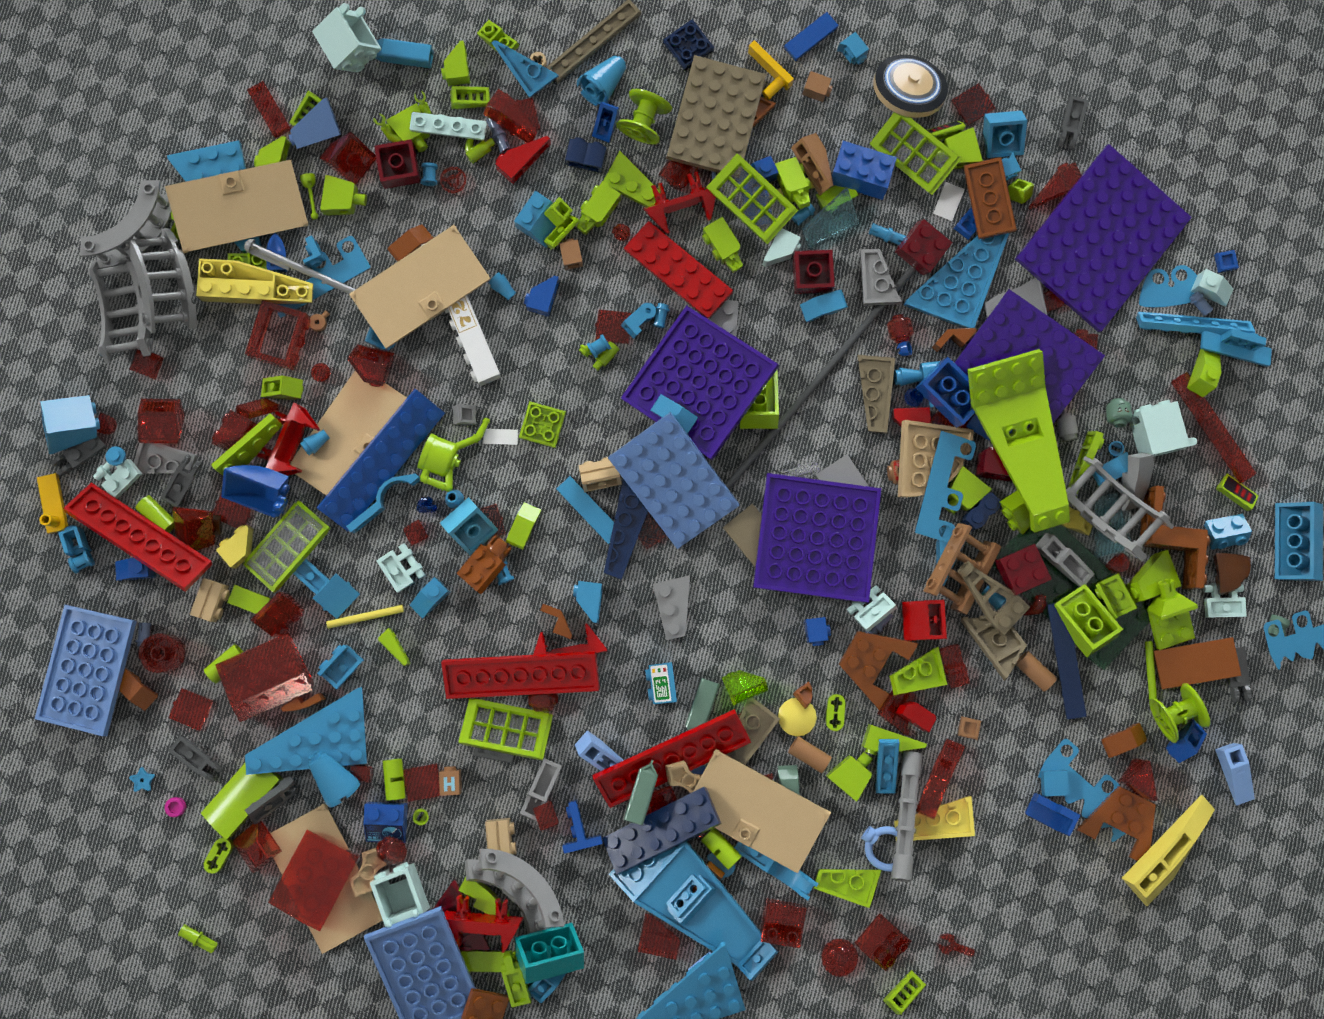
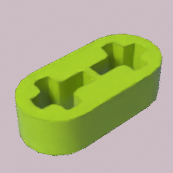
M832 694L827 700L825 722L830 730L839 731L844 725L845 699L839 694ZM835 697H838V701H841V705L837 706V712L834 711V705L831 704V700H835ZM834 713L837 714L836 719L840 721L836 728H833V725L830 724V720L834 719Z
M222 837L216 840L204 861L205 871L213 874L223 868L234 848V843L231 839L225 840ZM226 842L228 849L223 850L220 854L219 852L222 847L219 844ZM216 857H218L216 861V865H218V867H214L212 869V864L210 863V861H213L216 859Z

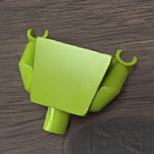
M421 91L423 98L420 100L416 98L414 93L415 100L420 103L419 106L415 103L387 120L384 115L379 114L382 117L380 123L373 118V122L381 126L380 129L389 141L398 142L412 139L418 152H423L428 148L425 139L429 138L430 134L410 131L412 112L432 114L428 103L425 102L426 96L423 91Z

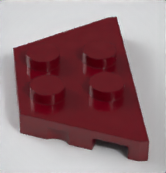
M456 879L452 881L433 909L441 906L444 913L446 910L457 911L456 897L462 895L464 900L465 896L459 891L460 886ZM462 933V945L459 950L485 951L490 949L484 935Z

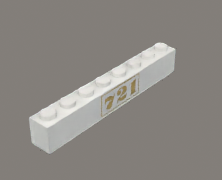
M465 296L445 310V313H450L452 319L449 320L452 330H457L459 336L456 337L459 347H464L466 354H463L466 364H471L473 371L470 373L474 382L478 381L479 385L482 386L502 377L469 298Z

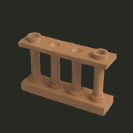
M958 523L953 529L952 535L933 573L927 580L923 591L935 596L941 593L953 601L951 609L967 615L975 598L962 576L951 568L957 558L963 563L969 561L976 569L988 575L1001 546L989 541L981 543L969 535L972 529L970 525ZM965 541L979 550L975 560L960 552ZM947 576L962 584L958 594L942 586ZM982 579L976 584L978 591L984 582Z

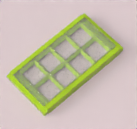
M895 112L870 142V145L877 151L897 157L895 166L931 195L936 192L962 160L911 117Z
M738 153L706 187L766 244L777 235L798 211L791 202Z
M298 500L245 559L243 565L275 593L321 542L331 528Z
M469 698L458 743L543 760L553 715Z

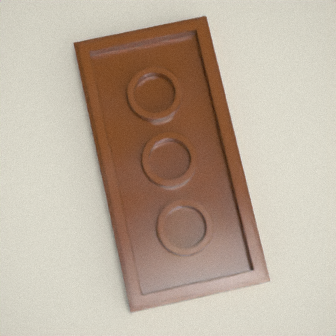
M999 157L964 165L963 169L978 240L1016 232L1017 229L1002 158Z
M1233 637L1153 651L1161 689L1179 687L1183 683L1190 685L1242 676Z

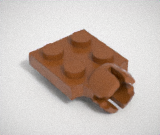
M495 535L486 546L480 544L456 574L479 594H482L506 566L503 560L508 556L512 548L510 545L508 547L504 540Z
M471 988L461 1019H503L509 997L506 994Z

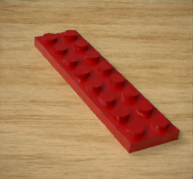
M92 482L63 508L65 513L185 592L212 566L210 559Z
M596 651L444 659L441 662L446 699L599 691L600 689Z
M734 709L592 776L609 808L630 799L639 769L648 765L651 759L658 774L655 787L668 781L665 765L684 760L689 771L709 763L716 749L724 754H728L750 744L751 740Z

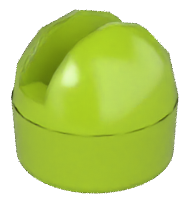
M425 809L415 810L413 813L414 823L417 825L427 823L429 819L427 811ZM420 812H424L420 818V821H418L417 818Z

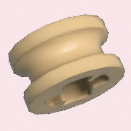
M535 52L530 56V59L533 61L541 59L542 64L540 65L546 67V57L543 53Z

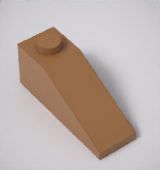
M817 133L801 138L791 149L798 161L802 163L804 171L820 196L833 186L826 148Z

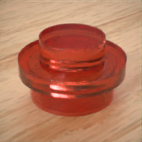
M617 224L613 227L612 233L616 239L624 241L630 238V228L628 226Z
M317 363L311 369V375L317 382H324L330 377V368L324 363Z

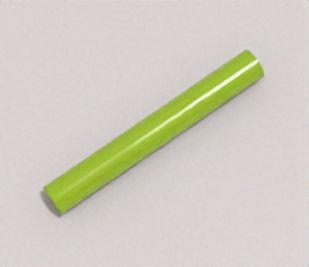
M1145 641L1149 700L1157 699L1153 641Z

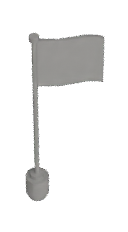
M1034 277V279L1022 286L1012 289L1017 295L1047 315L1042 284L1037 278ZM1006 292L993 297L984 304L987 318ZM1065 408L1062 411L1063 414L1059 415L1060 418L1056 419L1059 437L1062 438V442L1078 439L1077 434H1079L1076 417L1071 416V413H1067Z

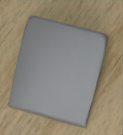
M462 404L453 406V425H476V406Z

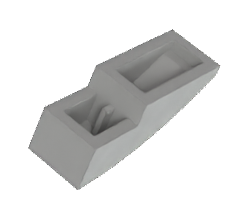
M1143 452L1128 455V472L1122 473V486L1141 501H1143L1150 484L1154 455ZM1130 500L1122 506L1123 511L1138 508Z
M1046 533L1036 544L1039 553L1079 587L1086 584L1093 577L1094 573L1070 548H1066L1055 535Z
M543 759L520 811V815L538 823L561 770V765L548 759Z

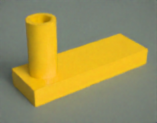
M754 40L749 45L748 53L774 78L762 91V95L770 100L782 87L788 90L793 85L794 78Z
M54 473L37 477L43 515L40 516L39 521L42 525L46 526L48 534L64 531L68 527V522L63 509L65 506L59 474Z

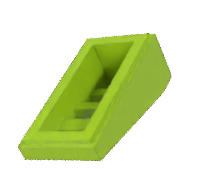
M451 87V109L490 106L489 87ZM480 93H483L484 101L480 100ZM466 94H468V100H465ZM472 94H475L476 100H473Z
M308 91L289 123L295 126L298 123L297 120L304 117L302 115L303 112L306 114L310 112L306 109L307 106L312 109L315 107L310 102L314 100L318 104L322 98Z
M388 628L378 637V641L403 666H409L411 663L394 631Z
M911 970L888 993L883 1001L897 1015H901L926 984ZM910 979L918 986L916 989L908 982ZM905 985L912 992L911 994L903 988ZM899 992L906 997L905 1000L900 997ZM894 998L900 1003L899 1006L893 1001Z

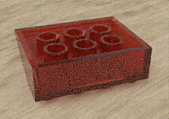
M289 633L215 665L230 705L239 722L313 690L314 681Z
M307 829L268 903L298 921L321 931L360 855Z

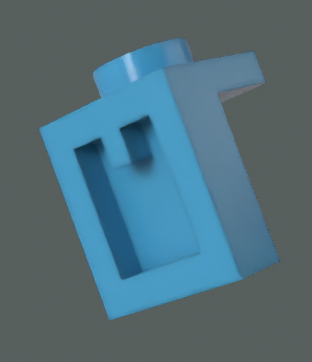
M311 235L305 238L308 244L305 248L310 257L303 259V262L308 268H316L326 260L317 241Z

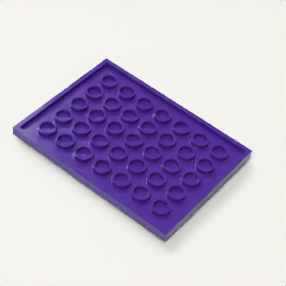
M1107 144L1017 255L1015 260L1097 332H1102L1192 217L1110 144Z

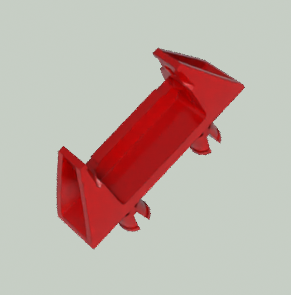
M698 171L694 172V179L691 174H687L692 191L680 197L667 199L663 183H658L659 192L655 185L651 186L656 202L654 205L643 208V210L665 233H670L665 213L668 214L696 205L699 202L702 203L706 219L711 220L716 197L707 188H702Z
M293 402L288 415L279 411L274 413L281 417L278 420L283 425L274 449L271 450L263 447L261 450L265 454H257L258 458L268 461L266 468L287 476L302 472L301 469L290 465V462L293 460L305 432V427L317 431L320 430L308 411Z
M586 623V640H588V644L573 645L547 652L548 646L545 643L544 633L540 632L533 655L596 651V654L608 652V650Z
M458 895L456 897L457 911L446 910L444 913L458 947L460 948L462 945V933L501 935L502 953H504L523 921V917L507 916L508 899H505L502 904L501 898L495 900L496 915L470 913L469 896L467 895L463 900L462 895Z

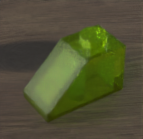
M741 670L730 672L722 677L724 687L733 705L769 690L764 677Z

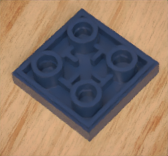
M693 19L663 39V44L684 71L691 67L694 55L705 57L714 51V46Z

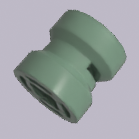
M1271 615L1269 621L1279 620L1285 637V630L1290 626L1291 621L1281 616ZM1272 624L1269 626L1268 633L1270 636L1275 637L1278 635L1279 628L1277 625Z

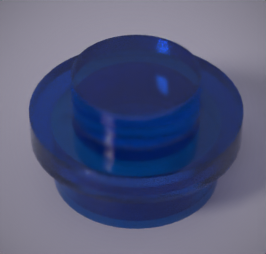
M910 388L904 394V401L910 407H917L923 401V394L916 388Z

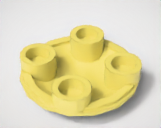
M791 698L785 701L779 708V724L787 734L804 736L815 726L817 719L816 710L811 703L804 709L796 698Z

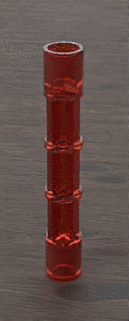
M1188 372L1171 381V384L1238 482L1242 483L1256 475V471L1205 397H1201L1187 389L1190 380Z

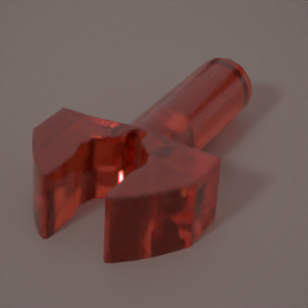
M945 933L939 936L944 940H948L951 944L943 946L937 943L942 953L949 955V952L954 950L970 957L974 956V949L956 943L954 935Z

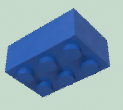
M843 141L832 173L833 185L854 189L858 193L883 200L897 157Z
M949 357L941 360L915 387L956 428L964 425L975 413L971 406L969 378Z

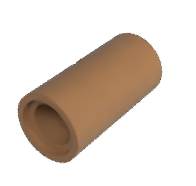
M1029 651L1022 654L1016 663V666L1043 692L1048 690L1057 680V677Z
M799 736L796 737L788 751L789 754L820 773L824 772L832 758Z

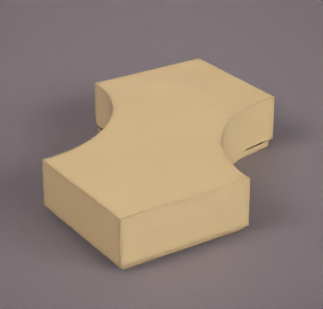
M684 760L665 765L668 784L670 786H681L689 794L692 793L702 774L690 772Z
M381 846L361 853V867L353 877L348 879L354 898L372 892L370 882L374 880L378 870L387 865Z

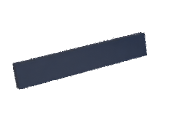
M1055 603L1047 604L1066 719L1087 717L1074 641L1056 610Z

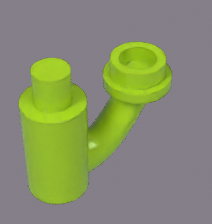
M467 138L465 154L471 163L474 164L491 151L490 148L495 145V142L490 138L486 142L482 140L473 147L474 139Z
M611 341L608 342L611 349H606L598 354L593 368L597 371L602 366L606 367L620 350ZM581 344L579 351L586 357L592 355L588 346Z

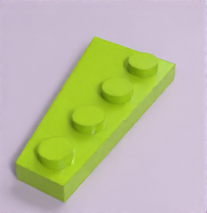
M270 413L214 461L211 466L223 475L224 468L248 465L282 427V424Z

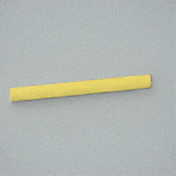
M403 605L375 610L326 621L328 629L402 613L404 612Z

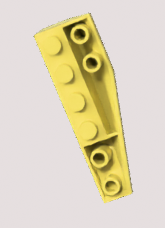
M199 259L196 296L204 302L247 304L312 303L314 284L240 261Z
M1203 795L1178 818L1122 877L1125 883L1146 906L1174 879L1215 809Z

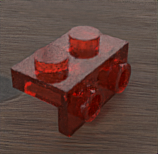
M668 160L658 175L674 189H681L689 183L687 174L692 175V173L698 170V167Z

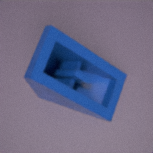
M600 102L592 137L608 143L611 141L616 123L620 118L618 107Z

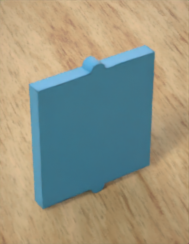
M336 573L313 599L323 607L324 611L327 610L337 619L360 593L350 585L349 581L346 582Z

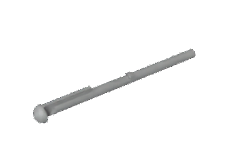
M249 239L245 242L244 248L248 253L288 271L292 268L307 276L322 280V284L330 285L347 294L356 290L255 244L254 239Z

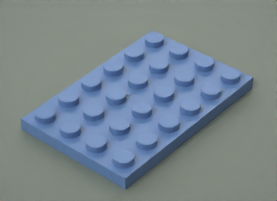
M671 412L608 457L677 549L739 506V502Z
M64 605L35 719L99 736H107L137 621Z
M441 906L421 913L416 918L413 916L392 924L390 928L384 927L364 935L366 945L399 1019H461L471 988L476 989Z

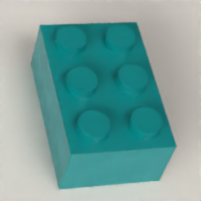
M572 922L564 924V927L548 928L515 937V955L526 984L584 969V950Z

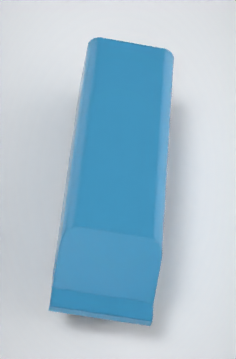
M385 38L376 40L381 50L377 53L375 59L381 62L431 69L434 54L432 45Z

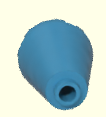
M612 56L580 75L577 79V87L581 86L582 91L580 93L595 106L600 104L601 101L607 103L626 70L625 61L619 56Z
M317 751L309 757L308 766L325 804L329 808L342 803L340 799L345 796L349 798L360 786L358 778L325 752L320 753Z

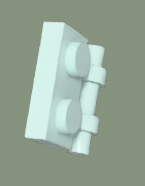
M126 459L121 465L116 466L117 469L113 474L110 471L113 465L106 462L104 465H100L97 468V472L93 475L98 481L102 477L106 479L101 486L116 499L142 475V472L131 459Z
M405 543L398 547L402 552L398 556L392 550L376 560L397 593L414 583L411 575L414 573L419 579L425 576L422 565L417 563L413 557V551L411 548L408 549ZM404 559H406L409 565L411 566V568H409L408 570H406L403 564L401 563V561H403Z
M1216 583L1204 585L1203 592L1211 593L1212 598L1204 599L1205 618L1247 617L1246 599L1237 595V592L1244 591L1243 584L1237 590L1228 593L1229 598H1220Z
M877 585L870 589L869 600L872 602L865 608L863 605L866 603L853 601L851 602L852 605L846 609L850 615L856 611L859 612L854 618L867 632L897 609L896 604L884 592L878 597L876 596L881 591Z

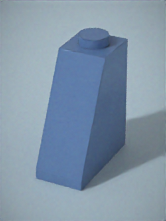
M328 97L322 99L290 130L289 139L292 146L296 145L298 149L341 135Z

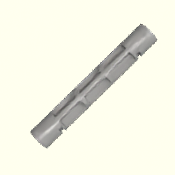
M906 751L903 752L902 787L901 798L898 800L900 809L898 826H896V853L893 855L891 877L892 880L902 882L912 881L914 859L912 850L914 834L916 833V828H914L916 806H918V781L921 778L922 754L918 752Z

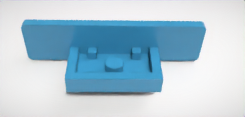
M1232 328L1222 335L1209 331L1202 332L1200 345L1202 350L1266 367L1271 365L1272 349L1264 347L1266 345L1265 337H1261L1256 333H1246L1238 328Z

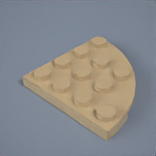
M903 420L901 426L898 497L908 498L925 495L941 431L973 441L974 430ZM963 443L960 447L963 455H967L971 450V446L968 443ZM955 456L948 483L959 473L965 459Z

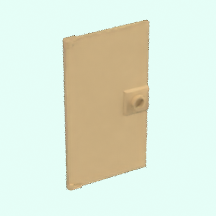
M291 160L165 186L183 253L309 226Z
M452 225L349 295L387 349L491 280V278L467 245L457 227Z
M358 365L317 425L320 430L313 429L309 435L311 436L324 430L330 439L315 454L312 453L310 456L301 446L290 462V465L302 470L301 473L295 475L327 495L407 397Z
M717 749L714 751L693 790L694 792L702 787L707 788L722 823L714 828L796 873L802 867L831 814L829 810L822 808Z
M322 804L318 808L263 837L322 954L383 921L372 892L354 898L348 879L359 871V867L326 804Z

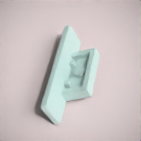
M412 112L410 131L484 140L487 123L486 121L465 119L463 117Z

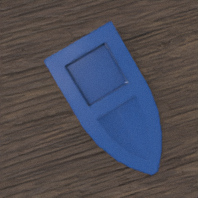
M274 233L269 239L266 249L287 258L282 240ZM267 261V270L287 272L286 269Z

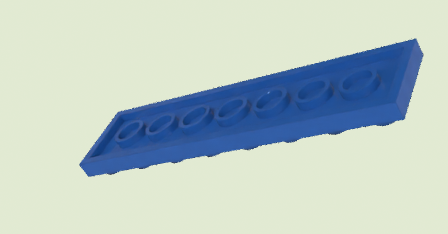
M414 389L321 501L317 509L348 532L349 530L346 526L370 506L376 498L381 485L397 473L445 413L417 389Z

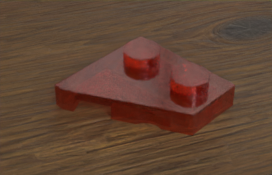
M645 912L638 952L676 960L680 938L651 914Z

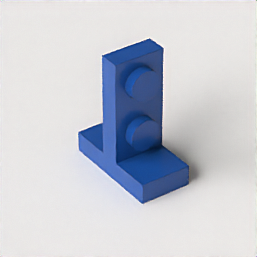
M577 800L569 801L566 811L568 818H572L574 825L571 826L573 838L577 837V840L562 845L564 854L603 844L601 834L586 838Z

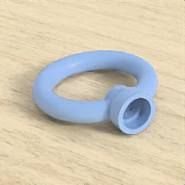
M869 826L861 837L865 841L866 857L877 869L892 872L893 863L888 864L879 861L874 856L872 847L881 835L891 834L897 837L896 828L883 826L874 829L872 826Z

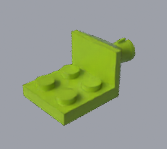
M1164 579V583L1162 580L1158 582L1161 595L1155 597L1147 608L1155 645L1159 650L1195 638L1189 611L1197 609L1198 605L1177 593L1174 579Z

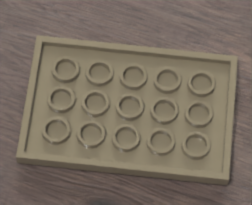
M694 55L666 159L717 173L737 153L744 159L766 74ZM740 166L731 176L739 178L742 167Z

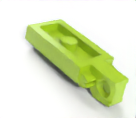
M512 950L504 952L503 959L505 964L501 965V973L511 1007L531 1003L532 999L528 985L525 983L518 960L515 961Z

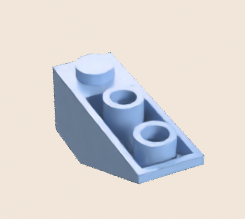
M1232 743L1215 749L1235 805L1254 800L1250 765L1243 745Z

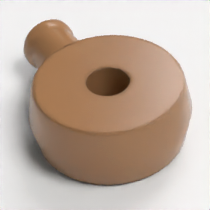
M325 310L322 315H312L309 319L310 328L316 332L323 331L327 326L326 318L330 314Z

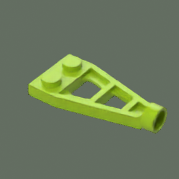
M1099 431L1087 432L1068 487L1071 488L1090 465L1083 458L1086 456L1092 460L1094 459L1097 450H1100L1103 446L1104 433Z

